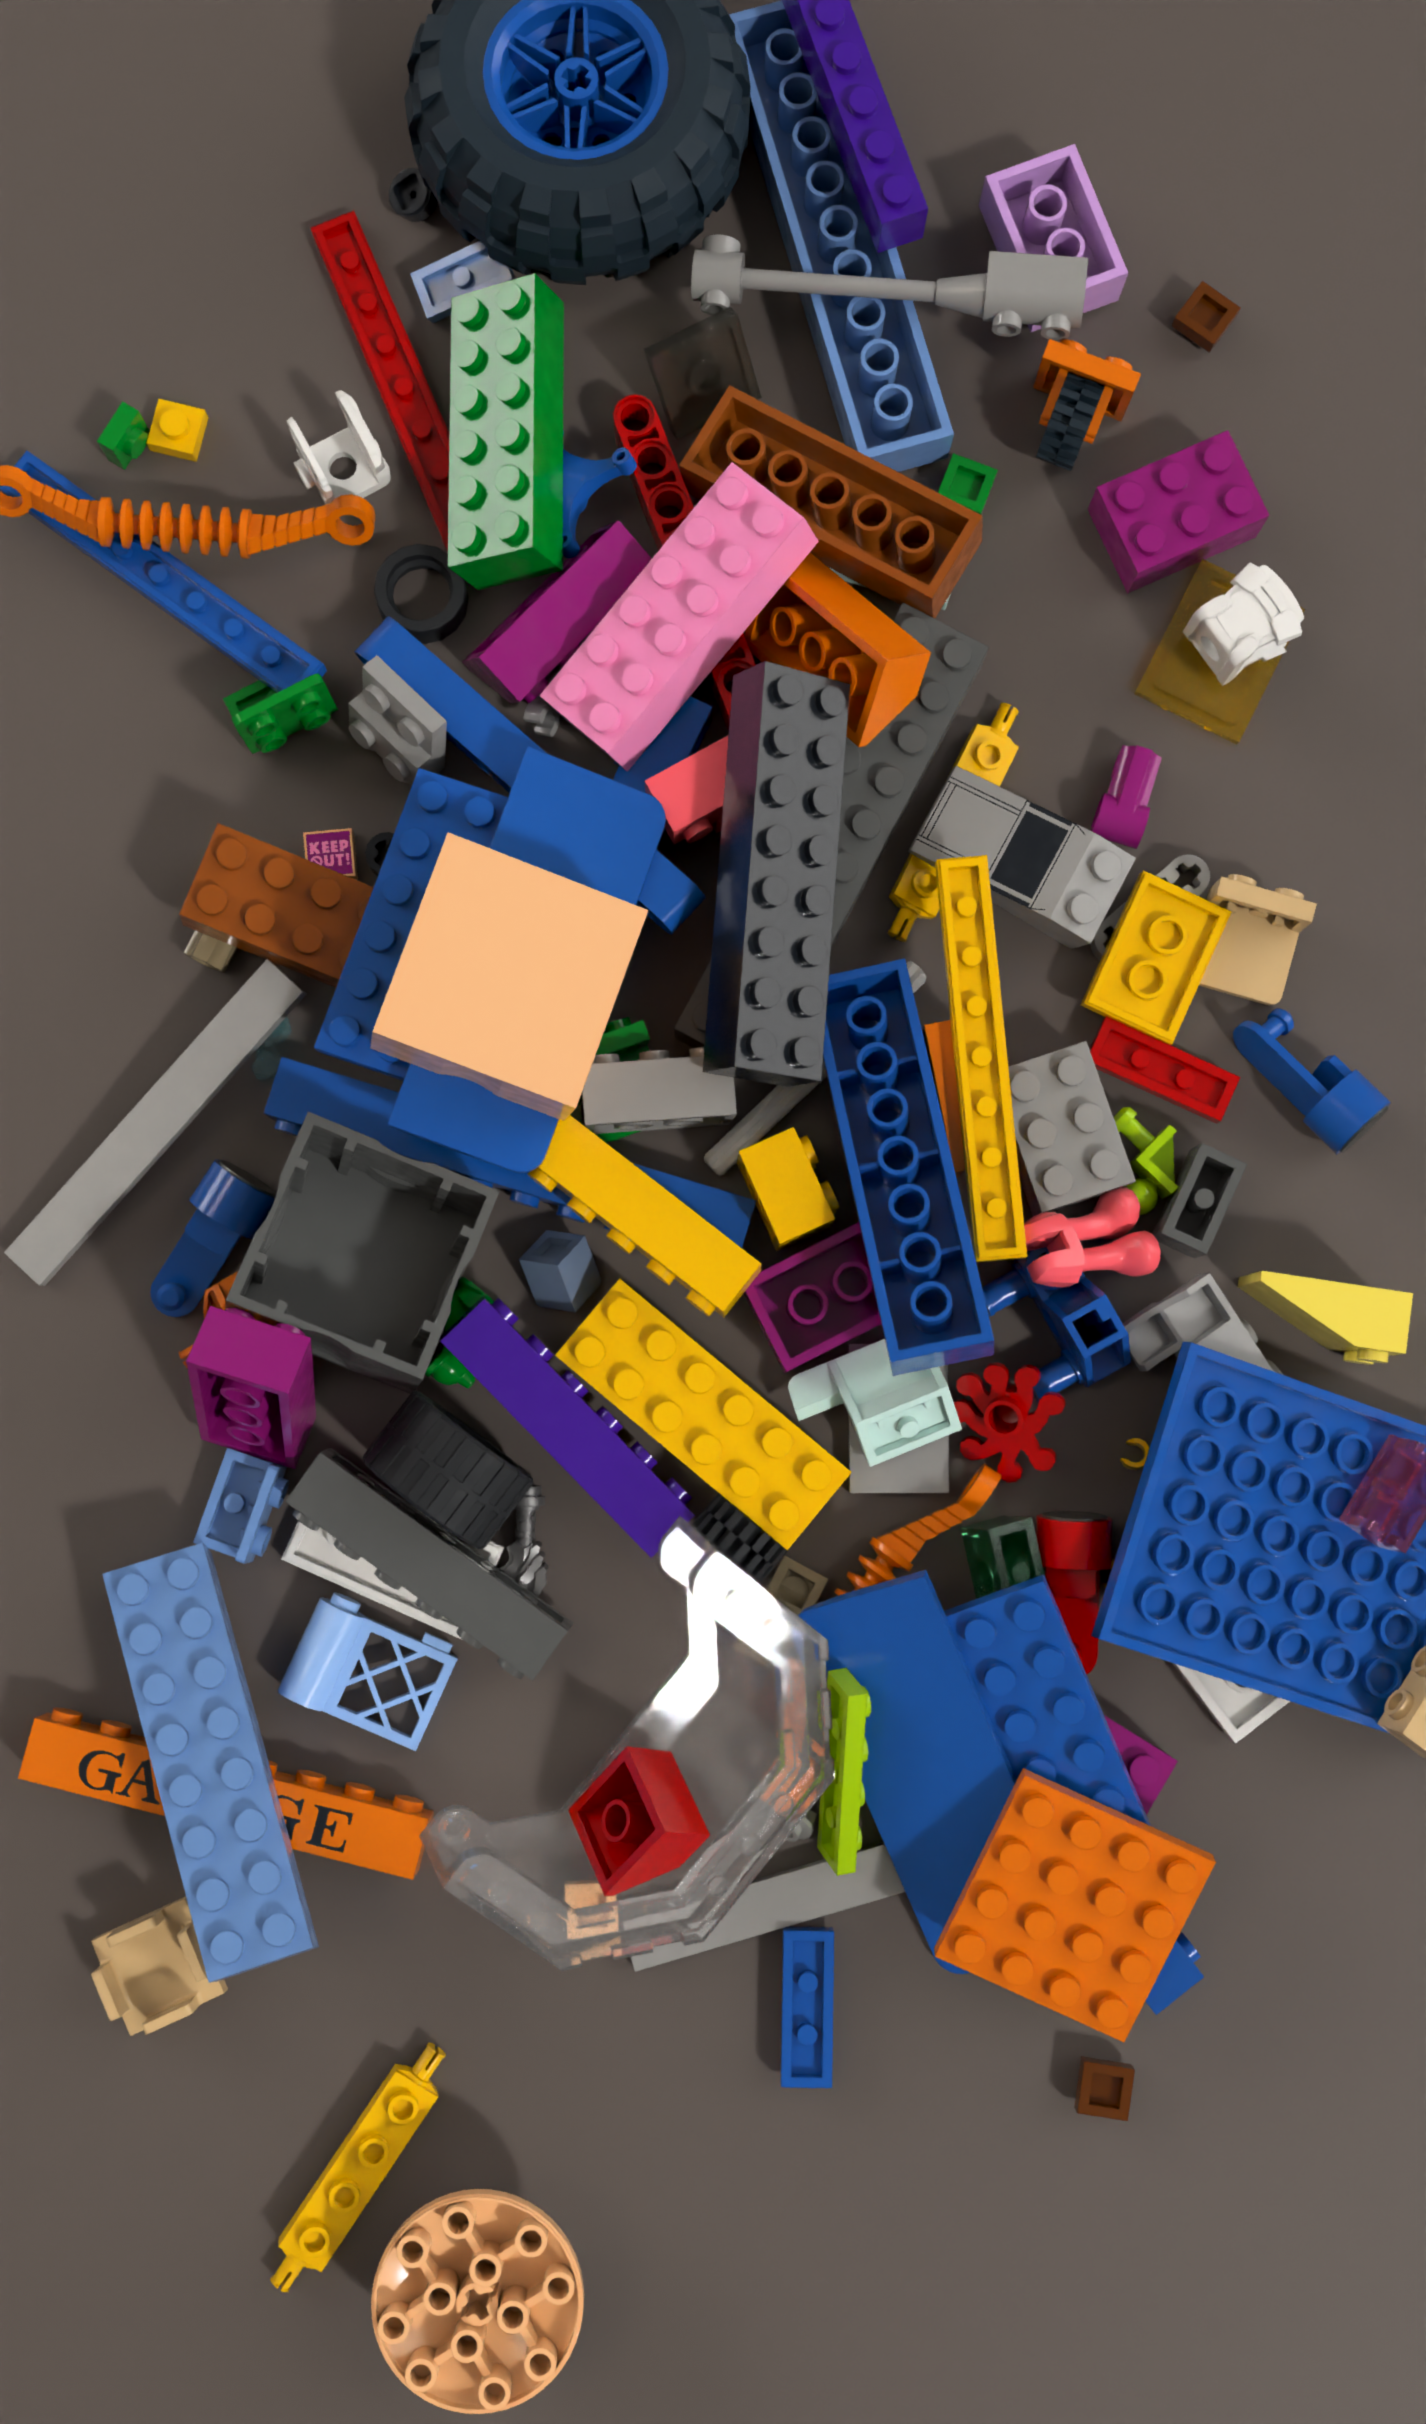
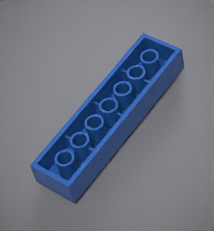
M904 958L829 975L823 1060L892 1375L897 1376L994 1355V1336L906 960Z

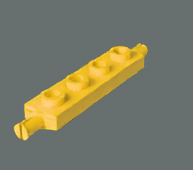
M1000 703L990 726L980 724L973 726L953 767L958 766L1000 787L1019 748L1007 736L1016 715L1019 713L1018 709L1013 707L1009 710L1010 704ZM911 853L889 895L894 904L900 908L890 930H888V934L891 937L897 936V940L906 942L917 918L932 919L936 917L939 911L936 868Z
M428 2042L413 2067L395 2064L279 2236L278 2247L283 2250L286 2257L275 2274L270 2278L271 2283L277 2289L281 2285V2291L288 2292L303 2267L316 2269L319 2272L323 2271L437 2100V2089L429 2078L441 2060L446 2056L440 2047L437 2046L435 2049V2044Z

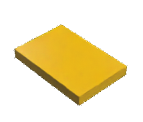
M1143 870L1139 873L1080 1006L1172 1045L1231 915V911Z

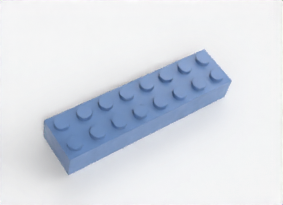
M199 1543L103 1573L106 1591L208 1983L217 1982L318 1948L317 1937L211 1551L203 1543Z

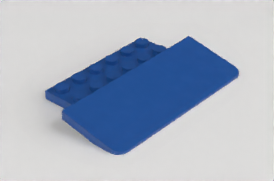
M529 746L525 750L508 797L418 768L314 1049L320 1053L403 1081L387 1123L391 1128L512 1172L527 1173L538 1168L546 1157L559 1119L498 1097L483 1086L457 1076L437 1074L370 1049L372 1031L448 832L637 905L665 828L666 816L661 803L650 794Z
M923 1570L851 1591L809 1606L796 1617L793 1635L824 1707L826 1706L827 1673L829 1670L847 1668L859 1684L864 1686L869 1693L871 1714L869 1717H866L865 1723L868 1759L866 1762H863L862 1768L865 1801L933 1956L938 1964L947 1971L956 1974L970 1973L935 1957L934 1947L1023 1768L1150 1825L1044 1574L943 1610L927 1570Z

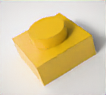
M158 399L146 442L150 451L197 462L209 419L205 409Z

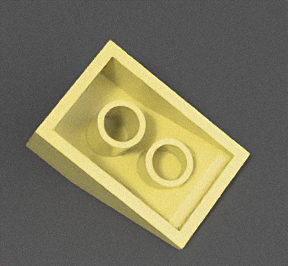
M1259 1271L1239 1277L1238 1288L1326 1349L1344 1352L1343 1361L1373 1365L1374 1362L1388 1363V1357L1391 1355L1406 1354L1413 1293L1268 1271Z

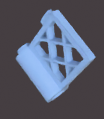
M334 1592L331 1599L320 1597L277 1690L278 1693L299 1705L316 1711H323L416 1751L458 1660L457 1656L450 1653L453 1644L425 1632L422 1640H419L368 1618L358 1612L361 1603L343 1594ZM372 1632L391 1640L397 1659L369 1669L363 1648L370 1633ZM399 1644L415 1652L403 1656ZM427 1656L443 1663L435 1682L415 1689L406 1665L407 1662ZM359 1659L364 1672L351 1676ZM400 1666L409 1692L382 1702L372 1676ZM367 1679L376 1705L355 1712L338 1704L346 1686ZM430 1692L422 1708L418 1696ZM413 1699L419 1718L412 1734L408 1735L391 1727L385 1709ZM379 1712L383 1723L367 1716Z

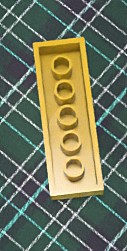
M620 1278L555 1355L786 1550L791 1547L852 1473Z

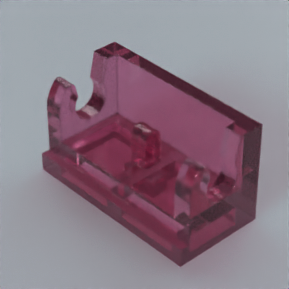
M1389 1434L1339 1520L1377 1547L1406 1554L1426 1520V1452H1424L1426 1445L1415 1440L1398 1438L1396 1435Z

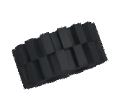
M717 1493L692 1524L760 1582L764 1581L787 1553L783 1546L719 1493Z

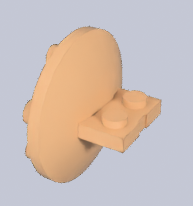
M470 2189L449 2193L436 2198L415 2211L403 2222L387 2244L374 2277L371 2297L374 2333L379 2348L393 2373L407 2388L425 2401L449 2411L465 2414H485L506 2410L529 2400L542 2391L554 2380L569 2359L577 2342L584 2309V2287L580 2265L562 2229L550 2216L531 2202L519 2196L492 2189Z

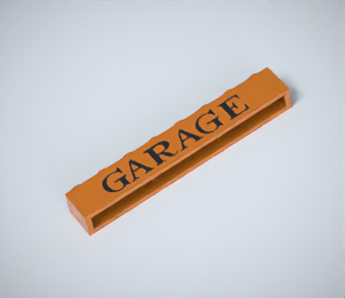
M59 1707L53 1708L52 1713L48 1712L34 1718L18 1779L165 1816L145 1737L131 1734L132 1726L113 1720H102L101 1726L82 1721V1713ZM268 1760L292 1849L411 1880L414 1879L420 1868L434 1811L423 1808L424 1801L406 1795H395L393 1801L374 1796L375 1789L373 1787L360 1783L346 1782L345 1788L326 1784L327 1777L325 1775L309 1770H297L296 1776L276 1771L278 1764Z

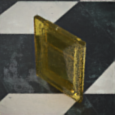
M1202 559L1134 694L1237 745L1283 654L1265 662L1260 659L1244 667L1226 685L1222 686L1206 661L1186 638L1183 630L1196 610L1211 599L1225 595L1233 587L1230 582L1236 575Z

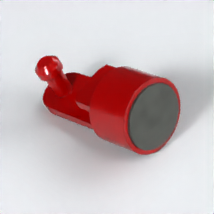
M1043 1512L1037 1515L1036 1564L1046 1567L1045 1578L1084 1670L1088 1674L1095 1667L1099 1655V1639L1091 1636L1100 1609L1101 1570L1112 1567L1113 1519L1107 1515L1092 1512Z

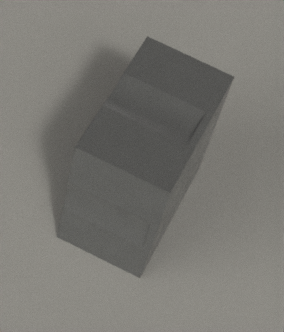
M308 1112L279 1177L278 1190L273 1206L267 1218L253 1236L226 1298L225 1310L229 1307L244 1310L250 1313L255 1320L272 1326H276L279 1323L292 1325L300 1329L305 1336L311 1338L312 1355L411 1394L412 1391L417 1389L424 1378L451 1312L452 1297L458 1285V1280L474 1256L500 1191L434 1163L417 1161L399 1155L376 1139Z

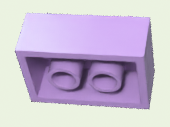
M1075 144L985 176L979 208L997 251L1088 258L1083 313L1119 300L1128 271ZM1028 325L1030 332L1041 329L1040 325Z

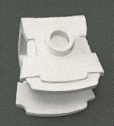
M342 390L335 392V395L345 415L347 428L309 447L293 417L287 420L297 448L296 451L300 457L299 460L293 462L306 489L308 490L315 486L325 505L341 495L352 494L364 498L385 487L391 480L390 468L382 457L379 445L363 420L356 402ZM341 457H348L357 464L354 475L345 480L337 479L330 474L332 463Z
M1251 562L1248 563L1231 580L1230 583L1233 587L1225 595L1211 599L1196 610L1183 630L1186 638L1194 645L1222 686L1233 680L1244 667L1260 659L1265 662L1287 652L1284 649L1287 644L1286 642L1302 634L1300 623L1304 620V615L1296 598L1283 580L1266 565L1258 567Z

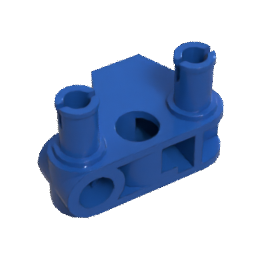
M1047 1247L1027 1251L1026 1258L1013 1259L1014 1263L1011 1266V1271L982 1287L989 1317L1026 1296L1033 1299L1061 1348V1357L1039 1369L1041 1379L1033 1387L1034 1398L1038 1403L1040 1398L1047 1392L1053 1391L1058 1393L1076 1382L1080 1386L1083 1384L1085 1387H1089L1131 1362L1127 1330L1107 1295L1088 1280L1083 1272L1079 1282L1070 1287H1051L1032 1281L1027 1267L1038 1259L1040 1255L1049 1254ZM1081 1317L1086 1327L1095 1325L1101 1336L1084 1344L1072 1322Z

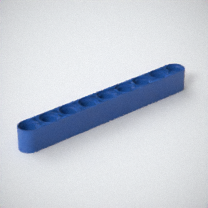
M387 616L354 651L364 665L378 655L447 721L446 738L509 794L527 746L546 753L390 616ZM656 850L636 906L647 909V916L664 931L672 935L706 897L692 880Z

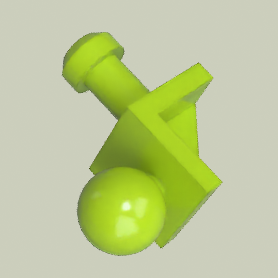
M1123 1107L1113 1116L1118 1132H1121L1140 1150L1129 1162L1132 1170L1140 1178L1135 1179L1136 1182L1124 1187L1135 1193L1140 1205V1215H1144L1154 1209L1158 1201V1195L1163 1199L1171 1195L1178 1188L1174 1179L1173 1135L1177 1130L1168 1125L1154 1137L1134 1118L1137 1113L1131 1107Z

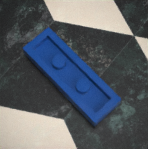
M789 1926L783 1928L781 2087L832 2088L833 1927Z

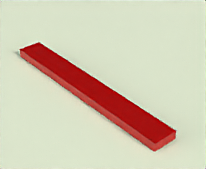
M353 210L310 227L448 553L449 431Z

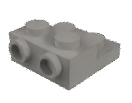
M376 655L362 667V692L348 703L349 731L360 746L375 751L383 758L384 766L396 780L403 781L412 786L418 768L436 774L445 768L447 721Z

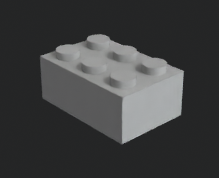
M1087 1041L1008 1067L1019 1178L1033 1217L1040 1213L1060 1210L1136 1182Z
M704 1047L690 1049V1056L670 1058L669 1051L667 1050L639 1053V1060L620 1062L618 1054L595 1055L580 1096L582 1125L594 1134L729 1125L737 1115L734 1078L703 1073Z

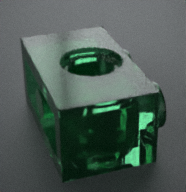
M1003 1515L960 1527L976 1599L1043 1574L1045 1576L1032 1517Z

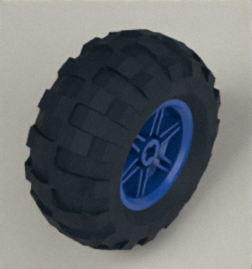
M433 0L431 4L433 14H428L425 24H420L407 62L409 87L404 100L412 149L423 183L435 195L441 214L467 241L471 243L474 240L475 242L481 241L488 248L490 258L521 274L529 275L532 269L551 274V280L555 283L586 285V277L613 274L615 281H619L647 271L650 268V260L663 253L668 258L672 255L675 256L704 231V221L706 217L709 218L712 210L718 212L724 206L739 177L742 153L748 144L751 86L746 54L736 42L735 24L720 0ZM628 98H633L636 101V103L632 102ZM547 137H550L552 141L558 146L549 144L544 140Z

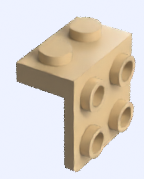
M1230 874L1227 878L1221 876L1209 889L1206 900L1231 911V915L1199 986L1273 1006L1282 998L1299 933L1312 923L1317 903L1303 900L1304 895L1296 890L1276 888L1275 891L1257 887V882L1247 876Z

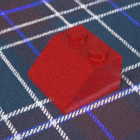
M626 1746L568 1809L604 1896H614L679 1868L710 1836L671 1751Z

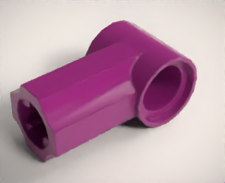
M1122 745L1114 764L1107 792L1103 793L1099 801L1090 831L1108 841L1137 849L1148 822L1150 807L1147 805L1162 757L1156 755L1153 750L1142 746Z

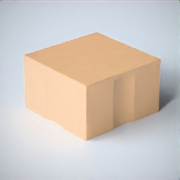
M448 832L372 1031L370 1049L437 1074L457 1076L483 1086L498 1097L564 1121L576 1109L648 910Z

